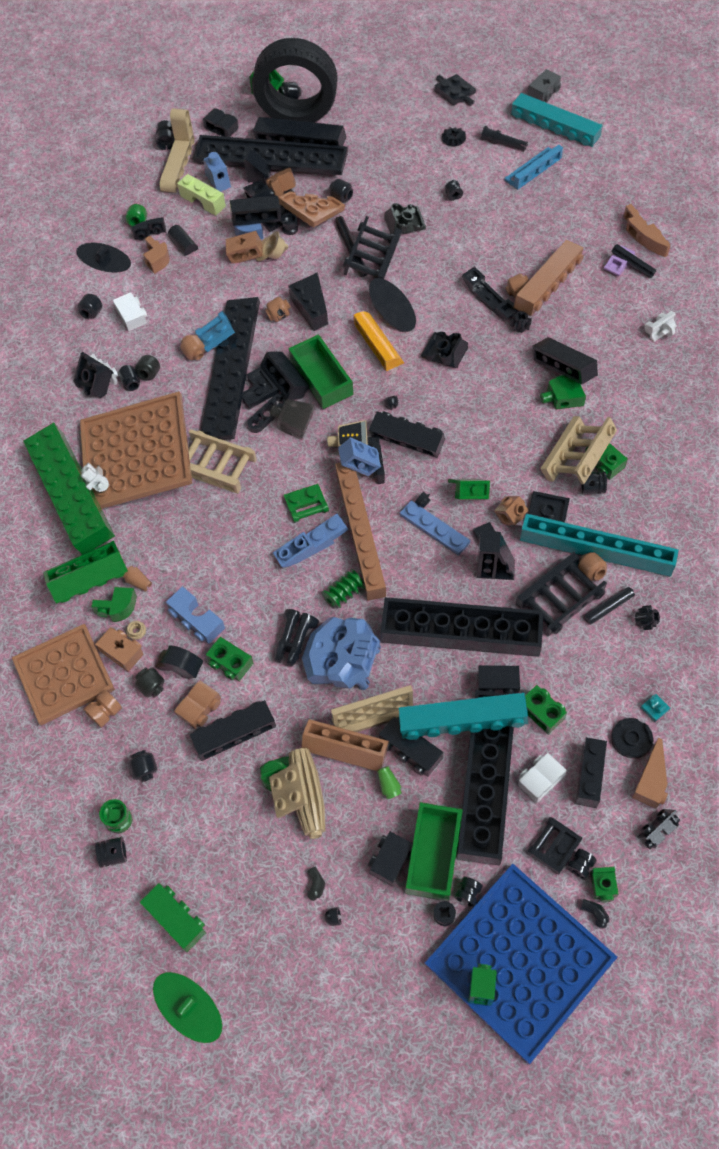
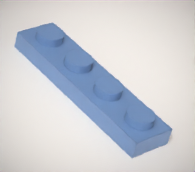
M411 500L400 512V516L459 556L470 544L471 540L421 506L418 507L419 505Z

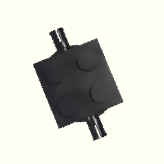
M440 74L436 77L439 83L434 85V91L452 105L464 101L469 106L474 104V100L470 96L475 94L477 89L458 74L447 79Z

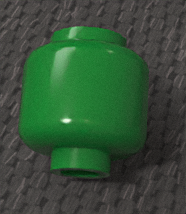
M132 204L128 207L125 220L129 226L133 227L138 223L146 221L147 211L144 206Z

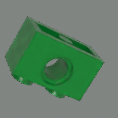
M478 964L477 967H473L468 1003L492 1006L495 997L497 970L491 969L492 966Z

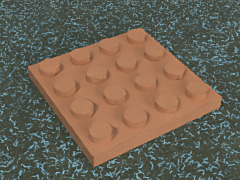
M82 624L12 657L40 725L96 700V697L103 690L109 693L115 690L86 624Z

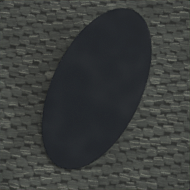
M85 243L76 250L78 258L83 263L100 271L118 273L128 270L131 266L130 258L124 252L107 244Z
M382 278L373 279L369 285V295L378 314L396 330L401 332L412 331L416 325V316L407 297L393 283Z

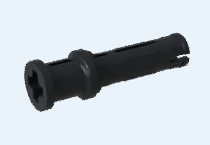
M486 125L481 133V140H490L493 144L501 143L524 152L526 147L521 145L528 146V141L502 134L500 130L489 129Z

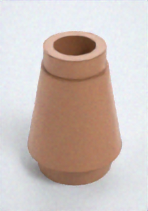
M130 566L127 569L128 572L123 576L126 583L145 592L148 590L147 587L152 585V582L149 581L138 567Z

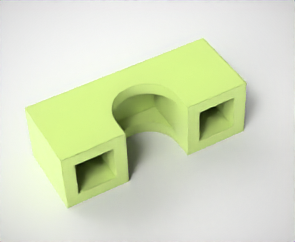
M189 174L177 183L181 197L190 202L199 199L204 210L215 216L226 207L222 192Z

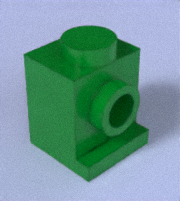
M615 867L593 868L591 870L590 876L594 899H600L602 903L614 901V898L619 895ZM602 881H608L610 886L604 887Z

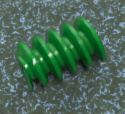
M352 568L350 569L351 572L345 573V577H339V582L334 581L333 586H328L327 591L323 590L321 592L323 598L331 607L337 606L341 608L340 601L346 604L347 600L345 597L347 596L352 599V591L359 594L357 587L365 589L362 579Z

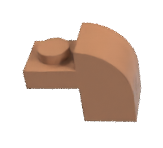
M290 168L280 171L266 180L268 187L278 197L282 196L284 191L296 187V181Z
M148 236L145 238L149 251L144 253L143 257L145 264L155 274L168 265L170 256L165 242L160 244L158 240Z

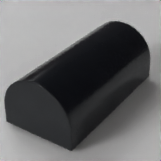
M174 225L169 229L168 237L184 256L198 250L197 244L180 225Z

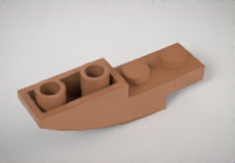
M632 204L626 205L623 217L627 221V232L648 250L667 257L671 245L664 238L660 229L654 223L648 225Z

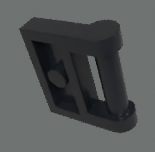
M549 817L546 821L547 825L533 846H529L526 853L559 875L583 838L556 819ZM553 830H557L559 832L558 836L546 854H542L540 852L541 848Z

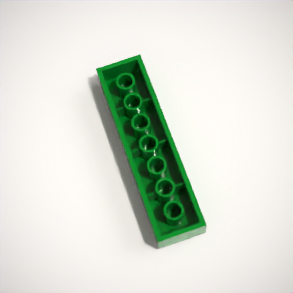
M53 422L23 440L73 546L83 555L114 538L115 534L92 489L89 490L86 487V480L81 477V467L64 433Z

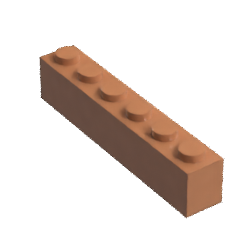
M566 239L516 295L514 308L526 312L529 316H532L536 311L538 312L542 304L549 300L552 292L557 291L561 282L564 283L567 275L571 274L575 266L582 262L584 247Z

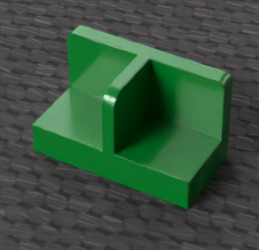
M476 478L448 479L449 483L456 484L455 499H489L490 480Z

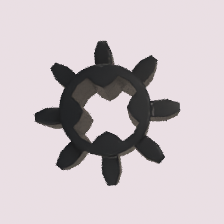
M517 312L516 315H512L510 326H514L513 331L521 333L525 330L529 331L532 318H528L526 312Z
M651 605L642 606L635 613V622L639 627L643 626V630H653V627H657L656 624L660 622V614L658 610L652 609Z

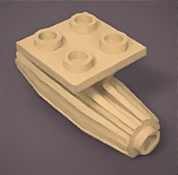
M295 749L289 753V767L269 777L276 818H281L296 810L304 835L309 836L310 839L320 838L326 830L325 804L318 771L309 749Z

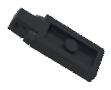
M379 436L368 437V445L377 449L381 465L379 469L372 473L373 478H377V484H384L385 472Z

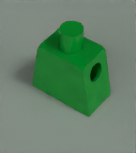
M561 375L548 382L547 392L541 393L540 398L543 404L553 402L557 410L584 406L586 395L580 383Z

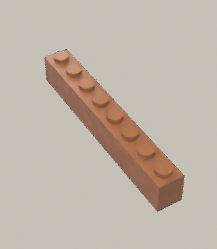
M341 462L336 463V475L367 600L386 597V585L357 473L350 468L342 466Z

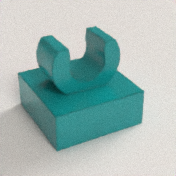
M654 694L640 707L654 722L658 721L671 709L657 694Z

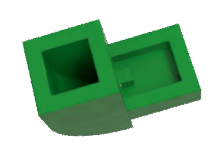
M114 587L112 601L93 600L91 607L98 616L108 617L109 615L112 622H119L132 614L137 595L134 588Z

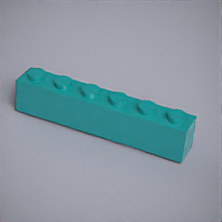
M520 93L512 103L511 115L515 118L523 119L530 124L538 125L542 129H548L557 135H563L585 146L593 147L601 137L602 124L526 94Z
M525 693L399 707L401 734L403 738L408 740H415L420 736L438 737L440 734L446 733L457 735L463 731L476 733L482 731V729L489 728L491 730H500L506 726L519 728L524 726V724H528Z

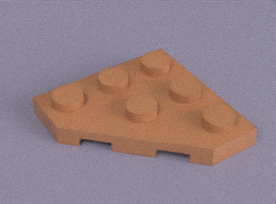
M288 192L278 197L280 205L313 228L345 209V204L330 196L324 199L318 198V195L313 194L298 196L296 192Z

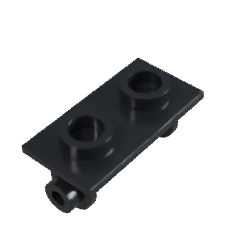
M672 809L660 810L655 815L656 819L652 823H648L641 828L640 831L642 833L637 838L646 840L644 844L648 849L656 848L665 839L661 833L662 830L666 835H669L679 826L680 819L675 815L677 811Z

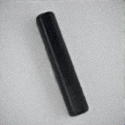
M616 244L611 252L614 255L627 261L628 264L649 278H652L656 273L655 268L620 245Z
M627 587L588 612L584 616L586 622L591 625L633 598L635 596L634 590Z

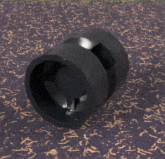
M163 120L156 125V145L161 150H166V146L167 150H170L175 141L170 121Z

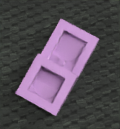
M623 247L624 249L635 255L634 251L626 247ZM612 255L604 270L619 276L628 263L616 255Z

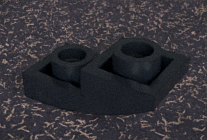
M164 217L146 220L134 225L131 228L134 240H145V238L153 233H165Z

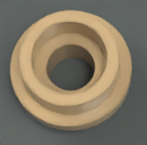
M132 621L129 623L126 632L129 638L138 640L146 634V627L140 621ZM134 629H140L139 632L133 633Z

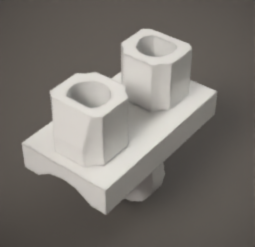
M670 311L668 314L660 313L655 323L649 321L645 324V332L650 334V339L653 342L664 335L671 337L675 334V312Z
M88 462L81 469V477L86 480V487L89 490L94 488L99 492L107 490L109 482L103 476V469L99 466L95 469Z

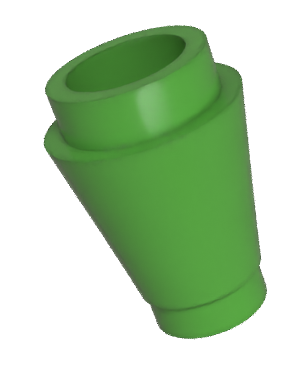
M389 766L377 770L382 795H385L386 799L400 795L402 793L400 789L402 786Z

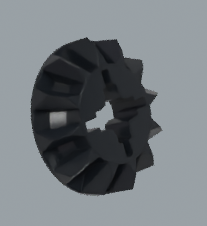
M456 126L455 128L449 127V129H444V133H442V141L448 146H459L466 140L465 131H462V128L457 129Z

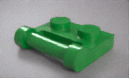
M319 484L284 494L294 523L299 522V519L320 512H329ZM316 503H320V505L300 512H296V510Z

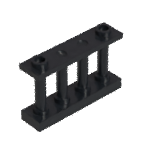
M366 216L364 222L360 221L357 231H359L351 254L349 258L346 257L342 266L345 267L344 275H347L349 268L373 276V279H384L402 230L396 228L394 234L382 232L367 226L369 217ZM366 232L387 240L390 246H383L362 237L363 233ZM359 243L383 252V255H386L385 258H379L358 250ZM354 256L378 264V267H381V269L374 270L352 260Z
M575 552L517 596L516 605L520 609L527 606L532 610L543 611V621L548 625L546 630L547 636H550L552 633H559L564 623L595 598L599 600L606 593V581L596 586L578 569L579 556ZM568 572L572 573L591 592L582 597L564 580V575ZM553 584L559 585L577 603L568 609L550 591V586ZM539 595L545 596L562 615L554 620L535 602V598Z

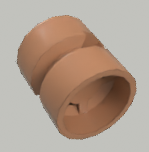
M103 690L96 697V702H91L83 710L102 728L110 721L109 716H115L122 709V706L109 692Z

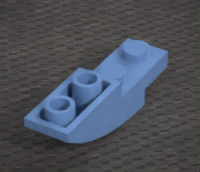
M337 513L309 533L302 532L274 551L273 554L282 568L292 566L335 544L333 540L348 531V528Z

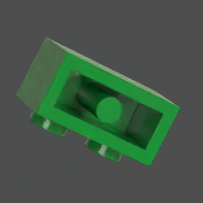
M609 443L595 468L601 473L605 471L607 478L611 480L625 469L628 458Z

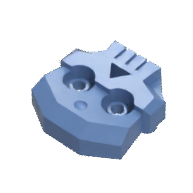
M330 617L310 634L302 657L307 679L312 684L333 683L335 687L348 689L357 685L361 690L367 689L369 687L368 684H370L367 677H369L375 656L380 652L379 649H381L380 640L373 633L369 624L364 619L358 618L343 620Z

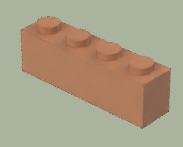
M309 719L303 732L301 748L309 749L310 753L377 771L383 767L388 741Z

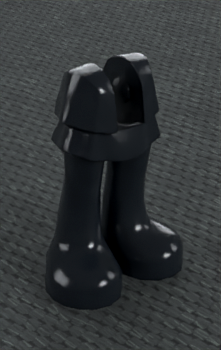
M285 609L283 617L286 623L282 637L278 641L274 652V661L281 663L285 652H288L287 666L293 667L299 659V654L302 652L301 648L309 628L315 629L319 624V620L304 612L301 615L297 610ZM299 622L293 643H290L295 625Z

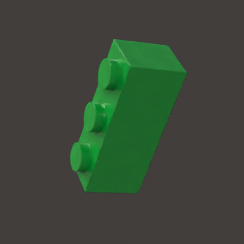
M158 883L140 903L171 937L188 952L206 934L203 929L205 924L197 915L192 918L188 914L191 909L182 900L178 903L173 898L176 893L168 885L163 887Z

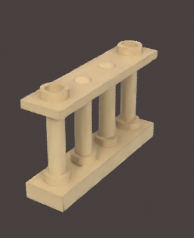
M573 416L540 468L546 479L554 482L559 473L576 474L580 483L585 484L617 431L611 417H607L602 426H585L580 416ZM584 433H597L594 439H581ZM576 446L588 447L585 453L573 452ZM568 459L580 460L577 466H564Z
M190 429L189 435L193 442L188 449L189 460L193 457L199 444L208 446L199 464L190 463L191 477L238 494L241 490L238 478L248 460L256 462L255 451L249 447H242L206 435L201 431ZM216 449L225 452L215 470L212 471L206 468ZM231 455L241 458L232 475L221 474Z

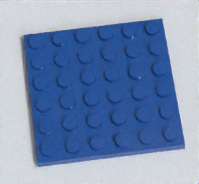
M512 864L429 957L425 965L530 1065L617 959V956L518 867ZM478 964L492 966L491 969L497 970L495 997L492 1006L468 1003L471 972L473 967H477Z

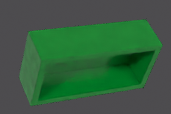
M319 334L288 348L291 363L310 385L309 390L322 409L354 395L353 381Z
M420 802L405 894L449 902L463 809Z

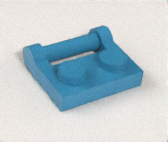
M223 311L219 312L218 316L205 326L195 330L200 340L204 343V349L207 352L235 333Z

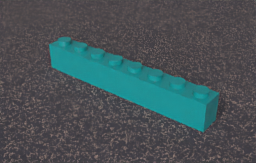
M530 514L525 515L520 541L569 553L575 552L577 555L582 556L594 552L604 561L669 577L672 576L676 567L679 549Z

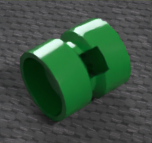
M111 799L106 801L100 808L99 818L112 833H123L131 826L133 821L132 814L122 801Z

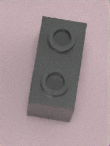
M546 69L529 85L528 96L544 102L546 100L549 101L552 95L561 88V76Z

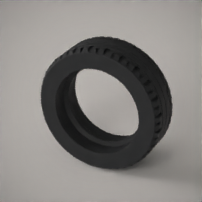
M284 38L270 43L259 54L252 78V91L258 105L271 118L316 122L327 115L333 106L337 90V70L333 60L320 46L301 38ZM282 66H300L309 70L318 78L321 83V89L310 98L292 99L282 95L272 86L269 81V75L273 70Z

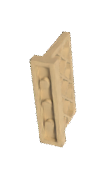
M409 685L332 709L331 719L333 726L360 732L386 724L393 716L400 719L399 707L413 706V689Z

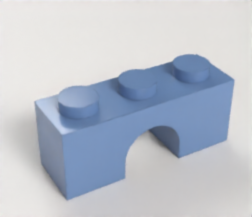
M183 586L166 601L169 608L167 610L174 619L178 617L182 620L181 624L185 629H192L195 632V637L200 642L206 641L210 644L225 629L223 621L210 609L201 616L192 615L193 610L199 605L196 597Z

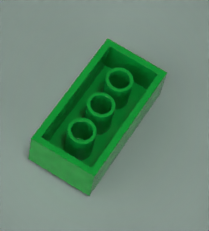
M112 541L46 570L43 574L46 585L57 604L69 601L74 595L85 594L92 587L103 586L112 578H120L128 570L115 542Z

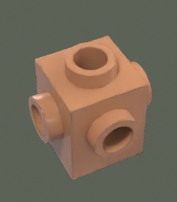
M519 496L504 497L501 500V504L494 510L498 518L505 525H516L529 511L524 500Z

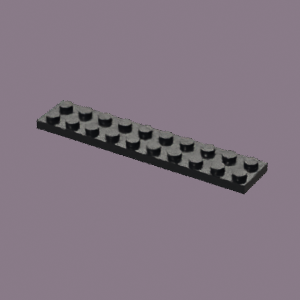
M200 135L192 159L194 163L204 164V158L209 157L211 152H216L225 165L245 167L244 157L247 148H250L268 162L269 169L285 170L290 168L291 171L342 175L349 150L348 146Z
M258 297L233 299L226 302L224 313L235 333L218 344L201 426V432L221 440L235 439L242 392H244L260 305Z

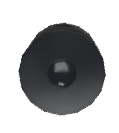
M591 472L585 484H581L582 494H601V492L605 494L607 491L606 472Z
M123 837L104 840L101 843L96 842L95 852L100 868H103L104 865L107 867L127 862L126 845Z

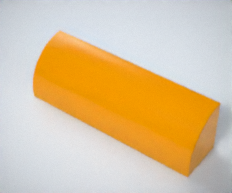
M363 311L353 314L355 327L386 371L404 364L403 359L369 312Z

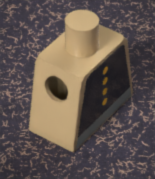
M366 420L339 425L338 436H327L328 447H339L350 437L368 445Z

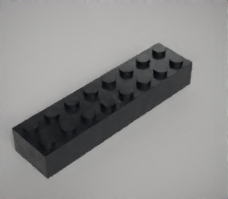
M385 597L381 624V643L539 657L542 648L543 611Z
M475 690L474 698L507 694ZM506 726L500 730L482 729L480 732H471L457 860L501 865L514 727Z

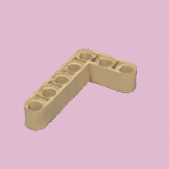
M172 108L170 121L175 141L160 179V190L162 192L177 193V183L183 177L184 167L187 166L188 156L192 152L193 148L191 147L195 143L189 111Z

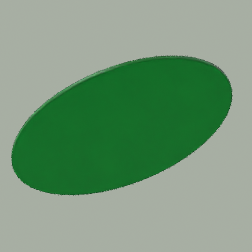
M173 972L162 973L155 979L153 985L155 1002L164 1018L174 1029L185 1037L200 1043H211L220 1037L222 1033L221 1015L212 998L202 987L188 977Z

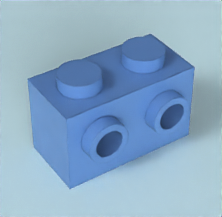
M351 437L338 447L342 466L366 476H370L381 467L379 453L374 447Z

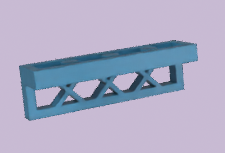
M559 144L553 149L547 147L505 177L504 180L519 190L562 159L563 147Z

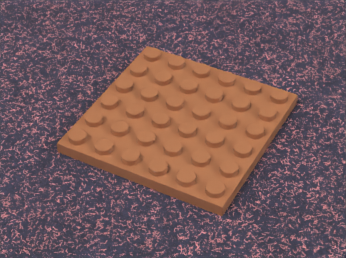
M180 391L80 420L83 467L88 462L95 469L99 466L103 469V476L109 482L107 490L103 492L92 488L102 509L192 484L183 400Z

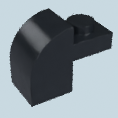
M169 645L168 649L163 650L159 655L155 667L162 671H174L183 678H196L203 660L186 649Z

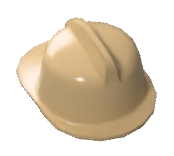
M278 231L273 232L262 240L263 256L256 258L257 261H263L268 257L278 259L288 249V244L280 237Z

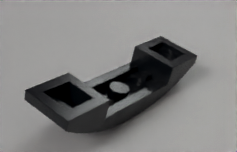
M475 266L462 274L464 282L474 296L497 316L508 320L513 314L519 312V310L514 308V303L511 300H504L485 282L486 277Z

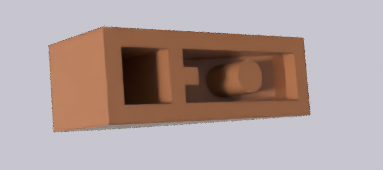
M659 737L632 797L655 809L659 804L664 805L668 793L665 792L667 776L663 739Z

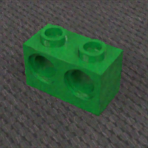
M219 637L206 653L208 665L214 670L221 669L224 671L223 674L230 680L235 678L240 682L254 664L251 655L222 637ZM219 654H225L224 657L217 658ZM235 664H241L238 668H232Z
M536 685L525 695L528 717L548 735L565 720L567 715L566 708L560 702L554 701L546 689ZM537 699L541 704L536 705L531 700ZM547 713L555 714L556 718H549Z

